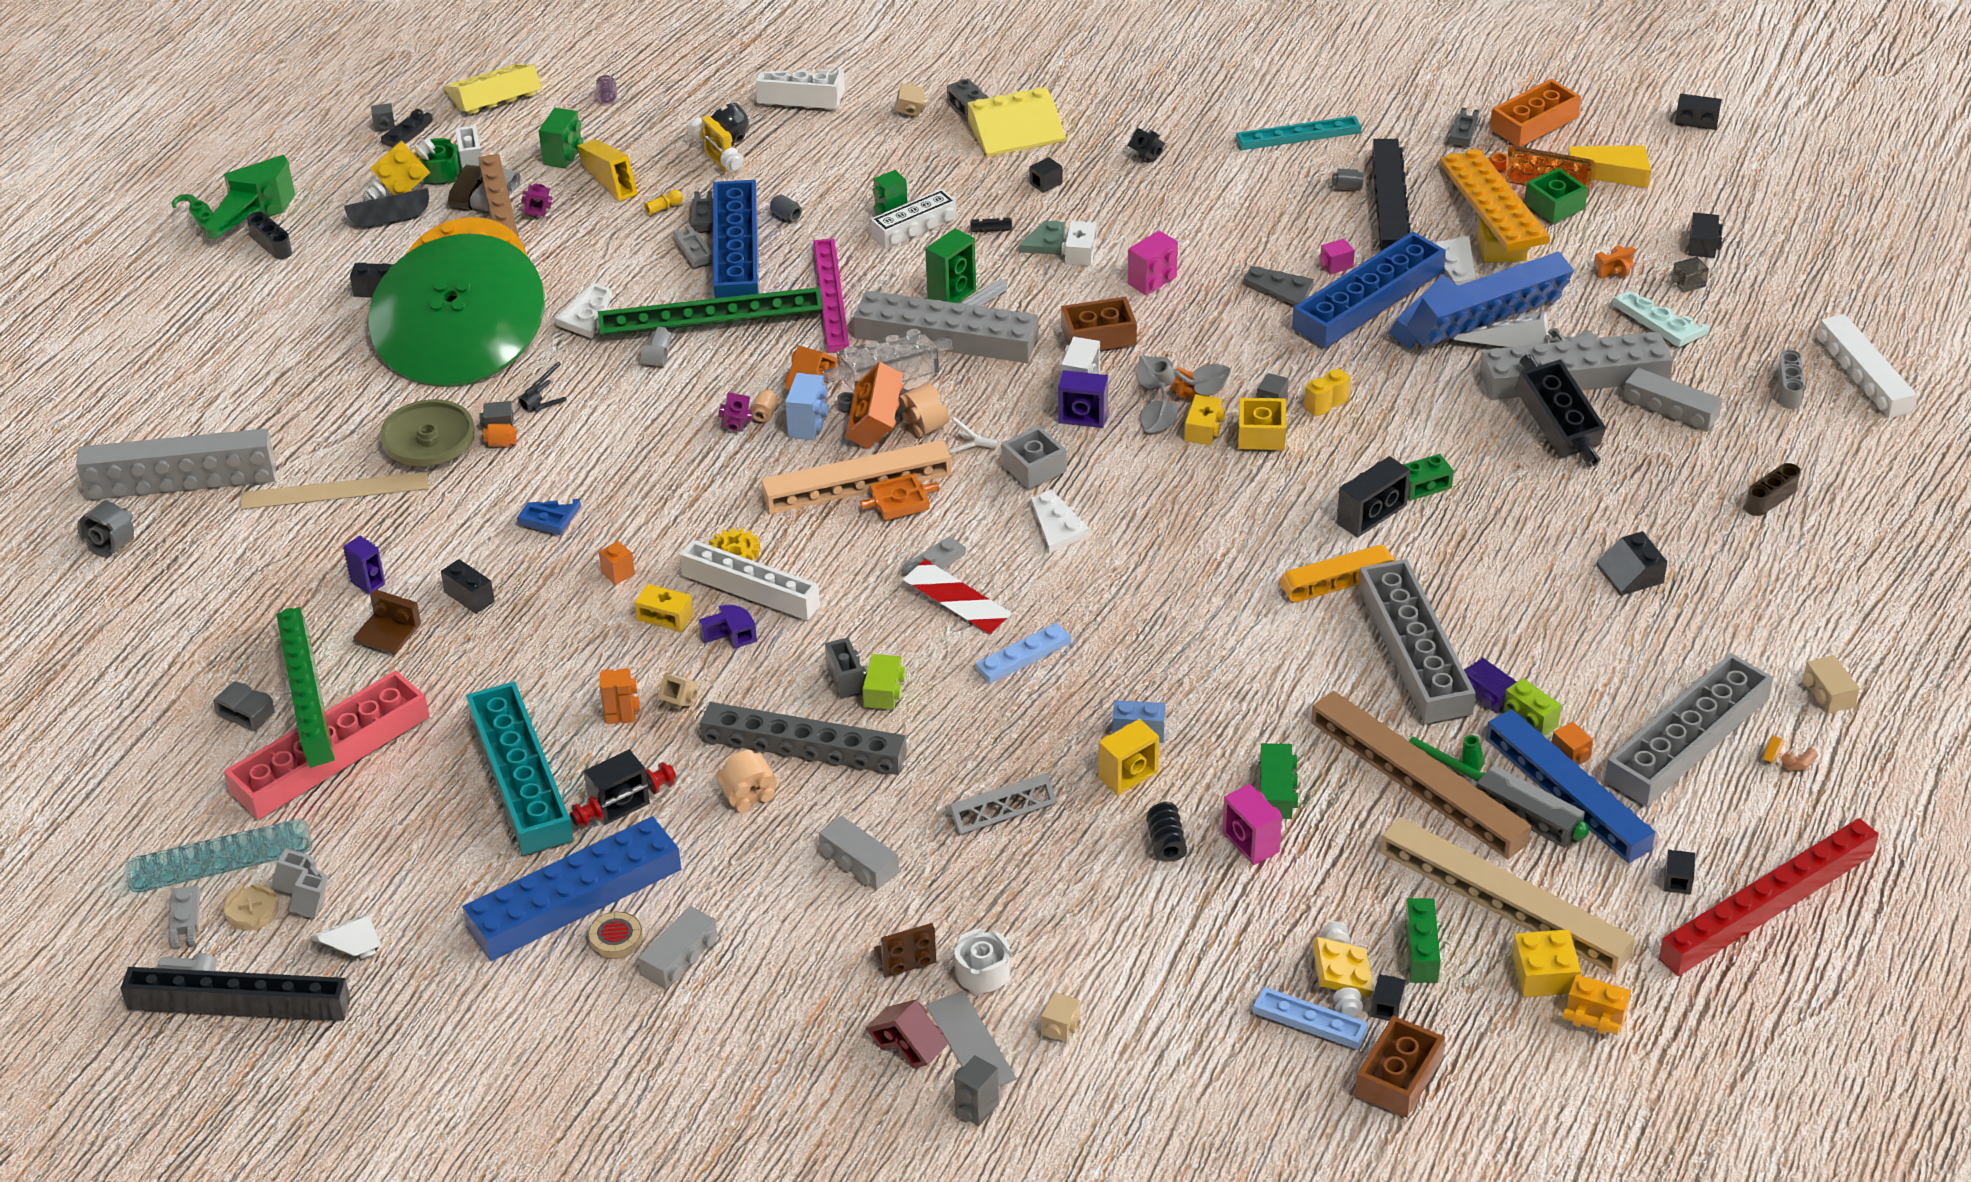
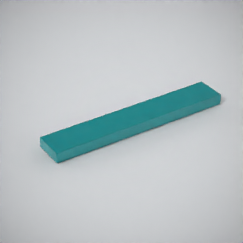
M1348 116L1237 132L1235 139L1242 151L1359 134L1362 127L1356 116Z

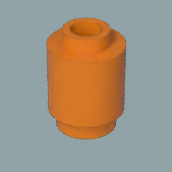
M488 424V428H483V442H488V447H511V445H516L517 427L511 426V424Z

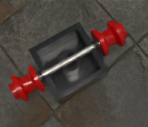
M630 749L584 770L588 796L587 804L582 807L578 803L572 805L570 817L575 826L580 825L583 829L588 827V821L593 818L598 822L601 821L605 826L650 804L648 789L653 794H657L660 792L659 786L664 784L668 787L674 786L676 773L670 764L666 765L664 762L658 764V770L655 772L649 769L645 770L643 764Z

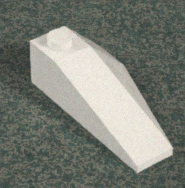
M1545 310L1516 316L1517 319L1510 323L1509 321L1499 320L1491 324L1489 328L1487 326H1480L1471 332L1460 333L1454 337V340L1504 347L1549 343L1546 339V334L1549 335L1547 333L1549 331L1547 313Z

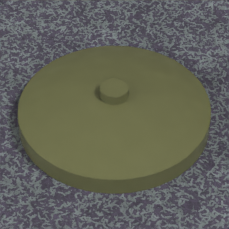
M428 399L416 401L395 410L384 421L380 436L384 451L397 462L411 466H432L445 463L461 455L471 445L475 435V428L471 414L461 405L447 400Z

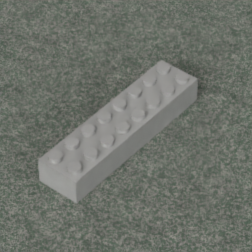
M865 291L853 317L855 339L1024 363L1029 362L1039 336L1038 314L880 293L877 291Z
M1648 332L1482 350L1480 373L1491 400L1520 397L1515 390L1519 374L1525 370L1520 363V359L1529 353L1533 354L1539 366L1561 359L1581 390L1625 386V382L1637 367L1670 379L1673 358L1661 333Z
M268 428L78 447L76 461L86 500L275 482L276 460Z
M1403 559L1360 567L1358 589L1424 724L1473 715L1476 693L1408 560Z
M1729 653L1607 759L1604 781L1648 807L1769 699L1773 677L1736 655Z

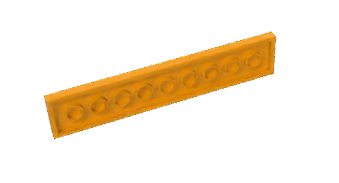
M1470 149L1460 154L1450 153L1440 158V166L1507 252L1550 243V235L1480 149Z

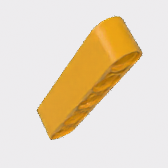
M1376 545L1289 570L1282 574L1279 584L1292 602H1300L1359 585L1360 567L1396 560L1385 545Z

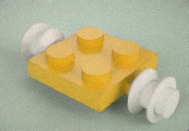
M708 115L703 118H695L690 122L688 133L697 141L704 140L705 153L725 172L736 171L742 166L744 162L743 155L735 148H731V134L725 131L717 121Z
M421 137L422 143L419 145L413 144L416 151L414 153L401 140L370 167L381 182L372 180L373 186L371 188L364 187L367 190L364 194L369 200L377 199L381 195L387 197L386 188L393 195L409 192L431 173L419 160L420 157L428 160L430 152L435 154L433 149L436 146L428 137L425 140Z
M1330 922L1321 930L1323 938L1317 937L1312 943L1319 985L1338 990L1333 996V1001L1336 1004L1335 1011L1353 1017L1363 1008V1004L1360 1001L1361 996L1369 998L1374 992L1366 948L1349 945L1350 936L1348 935L1347 925L1341 922Z

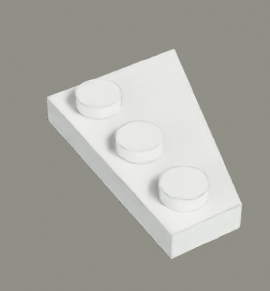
M1469 236L1435 243L1446 250L1443 273L1447 278L1457 285L1475 280Z
M593 283L555 318L556 326L592 339L599 325L597 311L607 309L612 298V289Z
M1052 489L1031 497V505L1037 522L1041 526L1042 535L1046 540L1049 553L1090 536V529Z

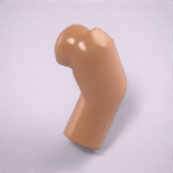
M1808 748L1800 757H1795L1793 752L1790 754L1786 752L1781 757L1782 766L1788 771L1806 770L1818 757V753L1813 748Z

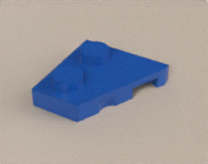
M572 499V504L561 505L558 504V500L544 503L528 502L517 516L518 525L561 535L581 508L580 499Z

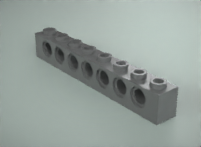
M709 702L700 721L702 741L899 775L907 755L906 735Z

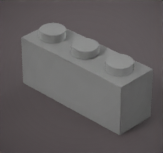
M842 815L819 832V848L822 854L827 858L833 859L845 871H850L863 884H868L876 891L899 873L898 854Z
M689 906L638 957L641 976L664 989H667L673 982L678 981L682 973L691 964L696 963L700 955L716 942L718 938L716 919Z

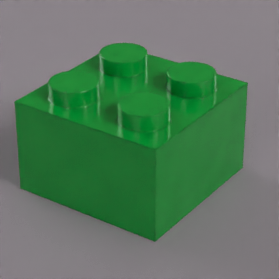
M554 107L538 130L543 165L566 169L571 161L575 159V155L578 152L577 145L583 144L578 111Z
M1558 167L1526 183L1524 203L1554 224L1585 209L1588 187Z

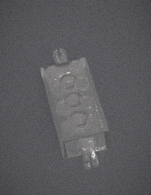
M911 329L903 334L889 335L884 339L868 341L855 347L849 346L844 350L836 352L838 367L822 370V376H824L826 384L843 380L854 392L856 383L878 362H882L903 373L902 382L939 372L938 353L952 350V340L949 336H945L931 341L920 329Z

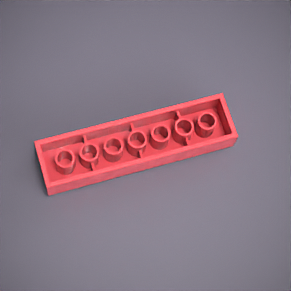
M395 670L325 711L335 761L310 768L300 742L298 728L224 770L229 793L259 820L428 719L429 712L425 695Z

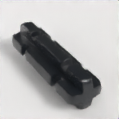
M1010 217L1003 218V220H1000V218L982 219V221H979V219H972L970 221L971 232H980V230H983V232L1000 231V229L1006 231L1012 229V219Z

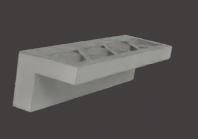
M1048 773L946 805L945 809L948 816H953L959 835L1057 803ZM1044 785L1049 800L1039 802L1031 798L1035 788ZM1029 790L1027 795L1022 792ZM1017 794L1025 799L1021 809L1015 810L1007 806L1011 795ZM1005 798L1003 803L998 801V799ZM1029 801L1034 804L1026 807ZM989 802H993L1001 807L994 818L983 814ZM981 805L979 811L974 809V807ZM1005 809L1010 811L1009 813L1003 814ZM969 810L976 814V818L972 825L963 827L959 812ZM980 817L986 819L985 821L978 823Z

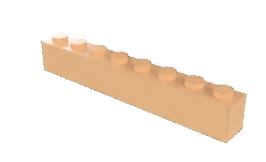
M939 440L762 478L763 498L769 514L870 493V484L912 473H915L920 482L952 475L951 456L944 441Z

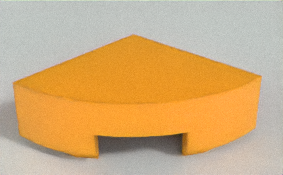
M1774 735L1771 736L1763 759L1773 763L1780 754L1785 741Z

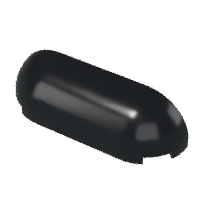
M428 188L405 192L344 205V209L348 218L353 223L363 227L375 226L420 215L428 206L429 191Z

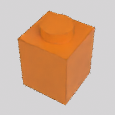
M619 541L598 551L601 573L613 584L617 585L635 575L633 554Z
M1572 721L1553 731L1551 743L1559 747L1572 761L1580 764L1585 763L1591 758L1594 739Z

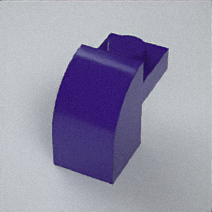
M721 605L719 606L718 614L699 619L700 637L703 643L728 637L735 649L757 642L756 624L750 613L740 606Z

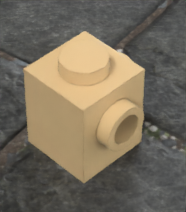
M901 83L896 98L895 111L919 117L921 109H925L927 97H924L925 88Z
M664 674L657 698L668 701L667 706L676 709H682V706H692L698 695V682L677 675Z
M1054 992L1041 1015V1034L1052 1039L1068 1042L1071 1034L1076 1033L1080 1027V1000Z

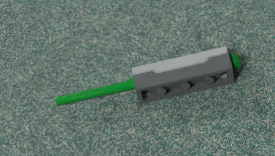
M1413 736L1410 738V743L1425 751L1426 754L1476 781L1477 789L1482 790L1486 795L1499 804L1504 805L1515 815L1526 820L1531 825V831L1563 848H1566L1573 839L1583 840L1588 836L1589 827L1583 821L1584 811L1555 797L1553 794L1524 781L1496 765H1493L1486 773L1480 772Z

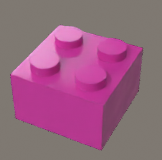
M1159 230L1128 248V285L1144 295H1148L1176 278L1178 241Z
M1251 784L1224 796L1222 833L1253 865L1279 853L1282 822L1280 811L1273 807L1265 799L1264 795Z

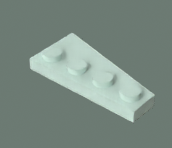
M1631 291L1615 296L1613 299V306L1652 331L1660 332L1663 338L1677 347H1681L1709 334L1711 326L1704 323L1701 326L1693 323L1692 318L1688 316L1680 318L1672 314V309L1653 306V301Z

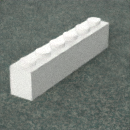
M1845 314L1821 319L1817 332L1818 340L1823 343L1831 355L1838 360L1854 381L1859 384L1866 395L1873 400L1879 410L1888 419L1912 413L1917 394Z
M692 540L680 553L682 576L807 621L820 606L819 586L817 583Z

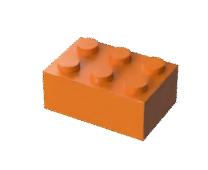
M878 362L856 383L845 434L847 439L869 449L875 443H879L887 432L893 430L896 424L894 419L895 412L899 407L898 397L903 388L901 383L903 373L882 362Z

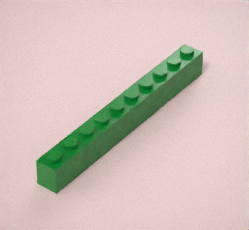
M820 287L597 312L600 335L610 336L655 331L657 327L674 329L820 313L823 308Z
M301 607L287 608L277 613L276 616L300 742L308 765L312 768L335 761L309 630Z

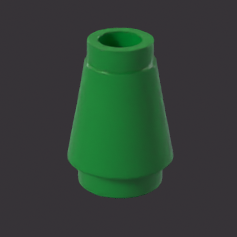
M1468 735L1464 738L1459 761L1480 771L1485 764V759L1479 738L1475 735Z

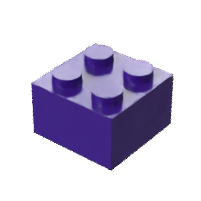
M1063 370L1058 386V423L1104 428L1108 414V375Z

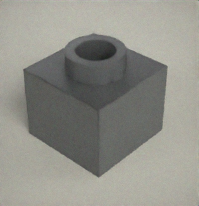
M391 103L371 106L375 132L386 131L395 127Z

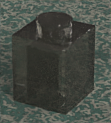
M1698 257L1675 262L1671 279L1673 284L1683 293L1706 287L1709 268Z

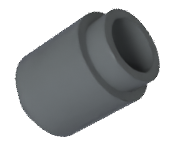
M1337 168L1336 173H1332V185H1335L1336 190L1357 191V189H1362L1363 172H1358L1356 169Z
M782 194L775 196L770 202L771 213L787 222H796L802 214V208L799 204Z

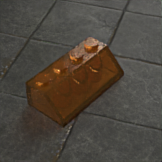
M1509 145L1505 181L1526 186L1528 181L1559 167L1588 187L1587 197H1589L1594 183L1596 164L1592 159Z

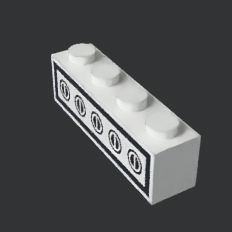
M940 189L870 219L871 236L885 249L956 219V200L943 189Z

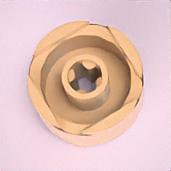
M931 383L923 384L899 396V401L905 411L902 413V418L907 425L911 424L913 426L914 432L919 438L949 422L946 405L940 404L938 398L941 395Z
M752 750L738 752L725 761L727 765L723 770L718 769L716 780L730 804L738 812H745L752 804L759 801L768 802L775 796L774 789L777 779L760 752L758 754L753 753Z

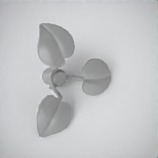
M1140 355L1138 362V379L1140 384L1148 390H1154L1160 386L1163 396L1162 402L1152 401L1143 408L1140 420L1144 431L1149 434L1161 432L1170 427L1176 420L1178 408L1174 403H1167L1168 399L1165 386L1171 385L1174 382L1175 376H1178L1190 385H1195L1194 390L1198 395L1211 396L1219 392L1225 385L1231 369L1220 364L1203 365L1193 372L1194 380H1190L1177 369H1173V363L1168 358Z

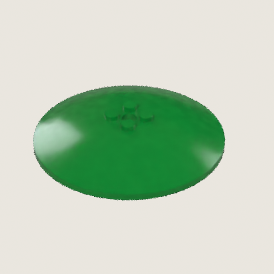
M483 234L449 235L416 247L400 258L386 272L379 282L370 303L368 315L369 332L379 356L400 376L428 386L454 387L467 385L500 372L527 349L542 322L545 293L540 275L528 256L514 245L502 239ZM450 296H457L452 302L446 301Z

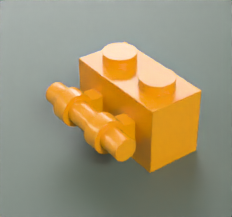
M1576 974L1569 993L1567 1008L1564 1009L1562 1019L1573 1022L1572 1025L1578 1027L1585 1025L1598 1029L1597 1032L1606 1035L1608 1032L1618 1035L1621 1032L1628 1012L1631 990Z

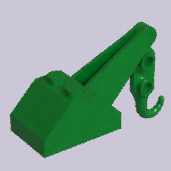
M283 154L225 173L224 178L228 194L214 213L207 203L197 200L195 196L190 194H182L175 197L171 204L173 208H176L177 203L188 201L190 203V215L197 225L205 229L208 238H218L232 227L247 219L251 213L263 212L268 217L285 211L295 196L289 162Z

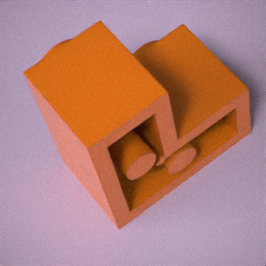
M797 345V349L792 354L790 372L785 377V389L790 391L796 373L821 375L826 379L832 380L838 358L821 351Z

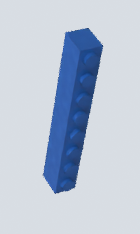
M1510 709L1488 721L1486 740L1544 791L1584 811L1583 821L1587 823L1589 830L1628 864L1653 849L1655 831L1652 827L1642 821L1630 808H1627L1611 792H1608L1594 777L1588 775L1576 762L1567 757L1559 747L1554 746L1522 716H1519Z

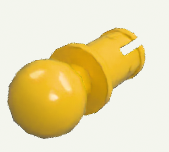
M671 190L667 196L661 194L658 198L645 202L644 209L649 216L664 209L669 210L670 205L678 206L682 203L683 195L679 190Z

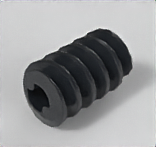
M1172 802L1158 803L1152 806L1146 814L1153 852L1158 859L1166 862L1180 860L1187 853L1184 831L1182 830V823L1178 813L1179 809Z

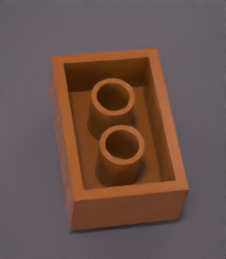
M1126 296L1061 306V329L1067 345H1070L1073 337L1100 341V350L1137 345V322Z
M1393 1015L1357 1073L1355 1096L1408 1118L1443 1059L1445 1036Z

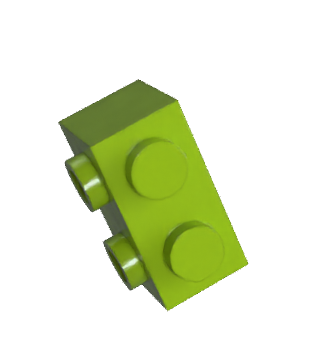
M871 654L863 686L864 707L894 710L896 700L901 699L902 685H900V682H905L906 667H902L901 656Z
M1522 678L1506 689L1503 712L1505 713L1512 709L1519 716H1522L1533 728L1546 736L1559 727L1562 705Z

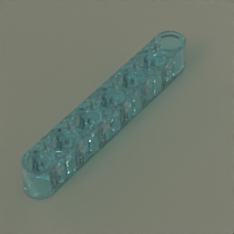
M296 819L133 857L125 864L128 887L133 892H145L279 860L285 848L303 854L307 853L312 848L309 826L306 821Z

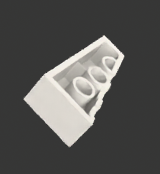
M820 69L818 73L808 74L806 70H798L793 74H788L787 71L760 72L756 80L757 103H763L767 106L777 104L785 107L803 106L807 109L816 107L833 110L838 108L845 91L844 69H837V73H827V69Z

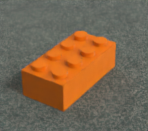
M1551 78L1493 107L1490 130L1520 148L1578 118L1581 96Z

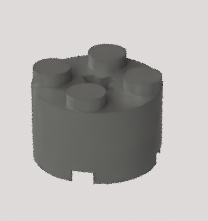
M108 500L98 504L84 514L77 522V530L81 540L86 539L90 544L87 548L101 557H107L115 553L134 539L131 512L126 508H120Z

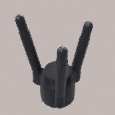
M557 362L531 387L526 389L525 393L518 397L520 406L526 412L532 409L538 412L543 408L567 400L566 397L540 403L542 396L539 392L551 383L550 380H545L561 365L560 362Z

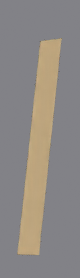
M428 472L247 491L241 494V509L428 489Z

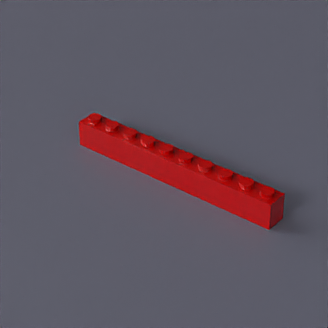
M1862 819L1854 820L1663 937L1659 960L1674 974L1680 976L1872 857L1879 833Z

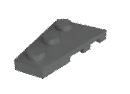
M1250 266L1244 277L1245 286L1264 295H1274L1277 297V301L1283 304L1288 302L1294 306L1307 299L1314 283V279L1255 266Z

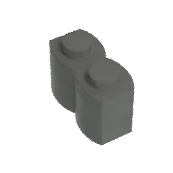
M232 682L213 700L215 712L220 717L236 722L251 731H256L275 713L271 696L265 692L253 691L245 683Z

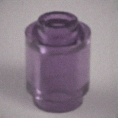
M603 75L596 81L597 98L601 103L608 105L617 98L616 80L612 76Z

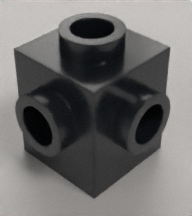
M1137 127L1127 146L1137 151L1135 155L1145 161L1148 158L1156 161L1166 143L1159 139L1161 135L1152 130H1149L1147 133Z

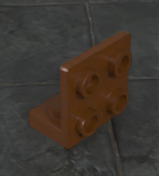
M375 589L370 595L374 613L355 634L353 639L355 643L395 655L421 625L418 603Z
M933 923L881 938V945L874 947V955L884 978L937 963L935 927Z

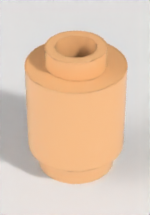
M767 389L759 392L750 408L752 410L751 417L758 422H768L778 405L777 395Z

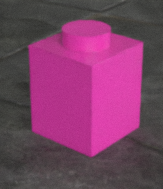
M1344 238L1321 245L1319 263L1330 275L1354 267L1355 250Z

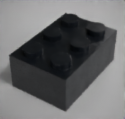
M1388 456L1365 472L1360 473L1348 483H1344L1338 492L1337 525L1358 538L1406 507L1410 469Z

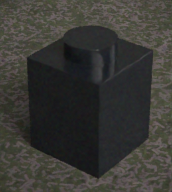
M1050 157L1029 166L1030 184L1042 193L1063 184L1062 165Z
M1668 849L1664 868L1663 891L1691 895L1695 874V853Z
M1379 974L1372 997L1370 1017L1390 1021L1393 1015L1399 1018L1405 998L1407 980Z

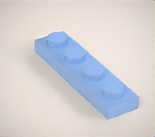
M1056 622L976 662L975 670L991 684L1071 644V636Z
M1267 987L1262 988L1253 1005V1014L1357 1050L1368 1031L1369 1022Z

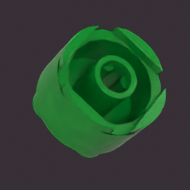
M446 138L430 139L436 146L433 149L435 154L430 152L428 160L421 157L419 159L431 172L423 179V182L425 184L454 183L457 179L456 177L461 172L457 144H452L451 140Z

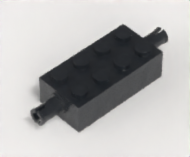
M1532 353L1524 355L1520 359V363L1525 370L1520 372L1515 390L1559 458L1580 453L1587 467L1597 465L1601 458L1593 447L1601 444L1606 427L1565 364L1559 359L1539 366Z

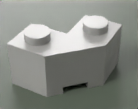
M285 848L277 861L271 888L286 894H292L289 911L315 919L323 904L329 878L324 872L320 873L316 869V862L311 856Z

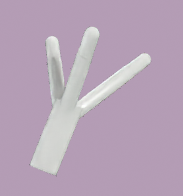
M952 418V421L966 432L958 431L957 435L972 440V442L950 449L948 451L949 454L976 445L996 449L998 440L978 436L958 419Z

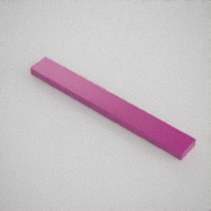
M835 239L813 240L818 285L822 299V316L827 353L849 352V339Z

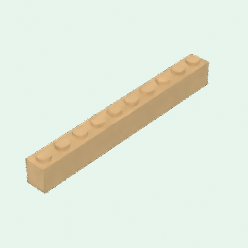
M1399 816L1382 835L1380 853L1531 932L1569 929L1576 955L1614 975L1620 971L1632 956L1635 937L1626 931L1585 912L1552 893L1542 890L1532 883L1509 873L1505 869L1497 867L1485 859L1462 849L1460 846L1454 845L1438 835L1417 826L1413 822H1409Z

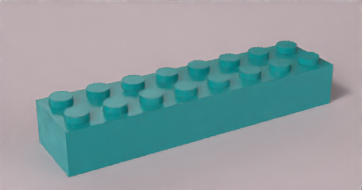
M513 681L466 694L472 724L522 856L574 841L569 815L516 682Z

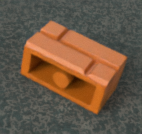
M629 668L617 669L616 671L613 669L601 670L600 693L606 724H616L619 721L622 723L634 722L635 712L640 711L639 696L634 697V694L638 692L637 679L631 677V670Z

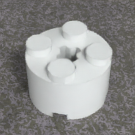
M974 929L966 932L958 939L954 952L955 975L958 982L964 988L970 990L971 994L980 996L985 992L997 990L1008 983L1010 980L1009 943L1002 934L995 931L992 934L984 932V929Z

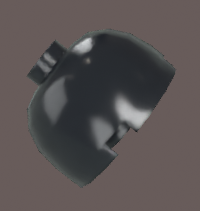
M737 103L726 104L728 108L723 111L719 108L711 116L725 131L731 134V144L742 141L749 127L747 114Z

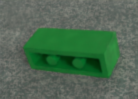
M1261 743L1260 792L1273 807L1280 811L1282 819H1292L1293 808H1298V793L1293 792V789L1298 787V774L1293 773V770H1297V755H1292V744Z
M1407 898L1405 928L1410 983H1438L1441 959L1435 898Z

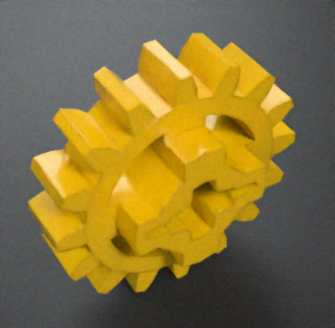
M731 527V531L727 532L723 529L721 535L715 533L714 539L709 540L710 546L754 561V559H759L760 542L758 541V536H753L751 530L745 533L744 528L735 531V528Z

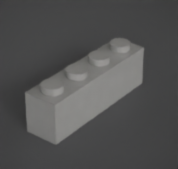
M1638 367L1625 382L1623 400L1707 432L1720 417L1723 400L1722 398Z

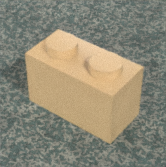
M1835 655L1806 663L1803 682L1814 694L1818 704L1822 705L1828 714L1856 706L1860 688Z

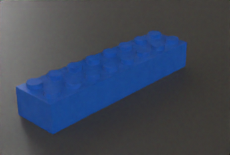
M756 180L713 182L714 298L759 294Z
M1412 231L1294 306L1292 329L1324 348L1330 346L1444 272L1446 250Z
M1559 251L1423 297L1407 327L1422 347L1429 344H1437L1443 339L1454 338L1460 333L1471 332L1477 327L1488 326L1494 321L1505 320L1514 314L1520 315L1526 310L1537 309L1543 304L1558 301L1562 296V291L1570 283V278L1575 270Z
M651 816L463 905L462 909L466 928L490 961L496 960L682 870L679 848L657 820Z

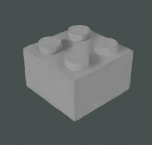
M1039 425L1001 443V465L1027 489H1030L1067 471V450Z

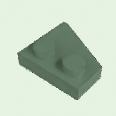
M1044 221L1020 243V252L1061 255L1066 222Z

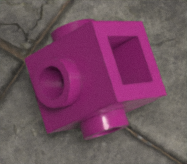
M538 183L529 184L528 191H523L521 203L525 204L524 213L545 217L546 208L551 209L553 196H549L550 188H546V186Z
M731 392L727 393L725 403L720 404L718 417L722 418L720 427L731 431L743 432L745 423L750 424L752 410H748L749 396Z

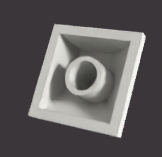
M369 915L358 916L310 936L311 940L315 943L350 956L359 955L360 959L375 954L374 948L381 946Z

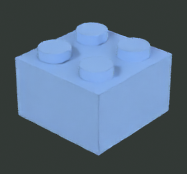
M796 373L785 401L789 438L816 440L818 432L822 431L823 418L827 417L829 412V404L825 403L828 387L824 385V376Z

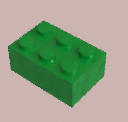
M954 228L925 248L927 299L961 303L976 292L975 238Z

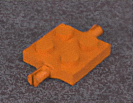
M915 473L870 484V492L873 498L860 500V506L862 510L876 507L880 510L884 520L918 513L930 509V502L926 494L939 491V485L937 481L924 485L917 479Z

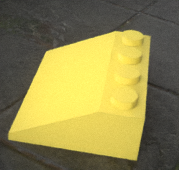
M520 63L443 86L445 92L460 111H467L468 114L480 111L479 107L482 106L487 108L498 106V102L505 100V102L515 101L517 96L524 94V97L536 94L535 90L542 89L535 65Z
M1047 87L968 102V123L987 157L1066 141L1054 100Z

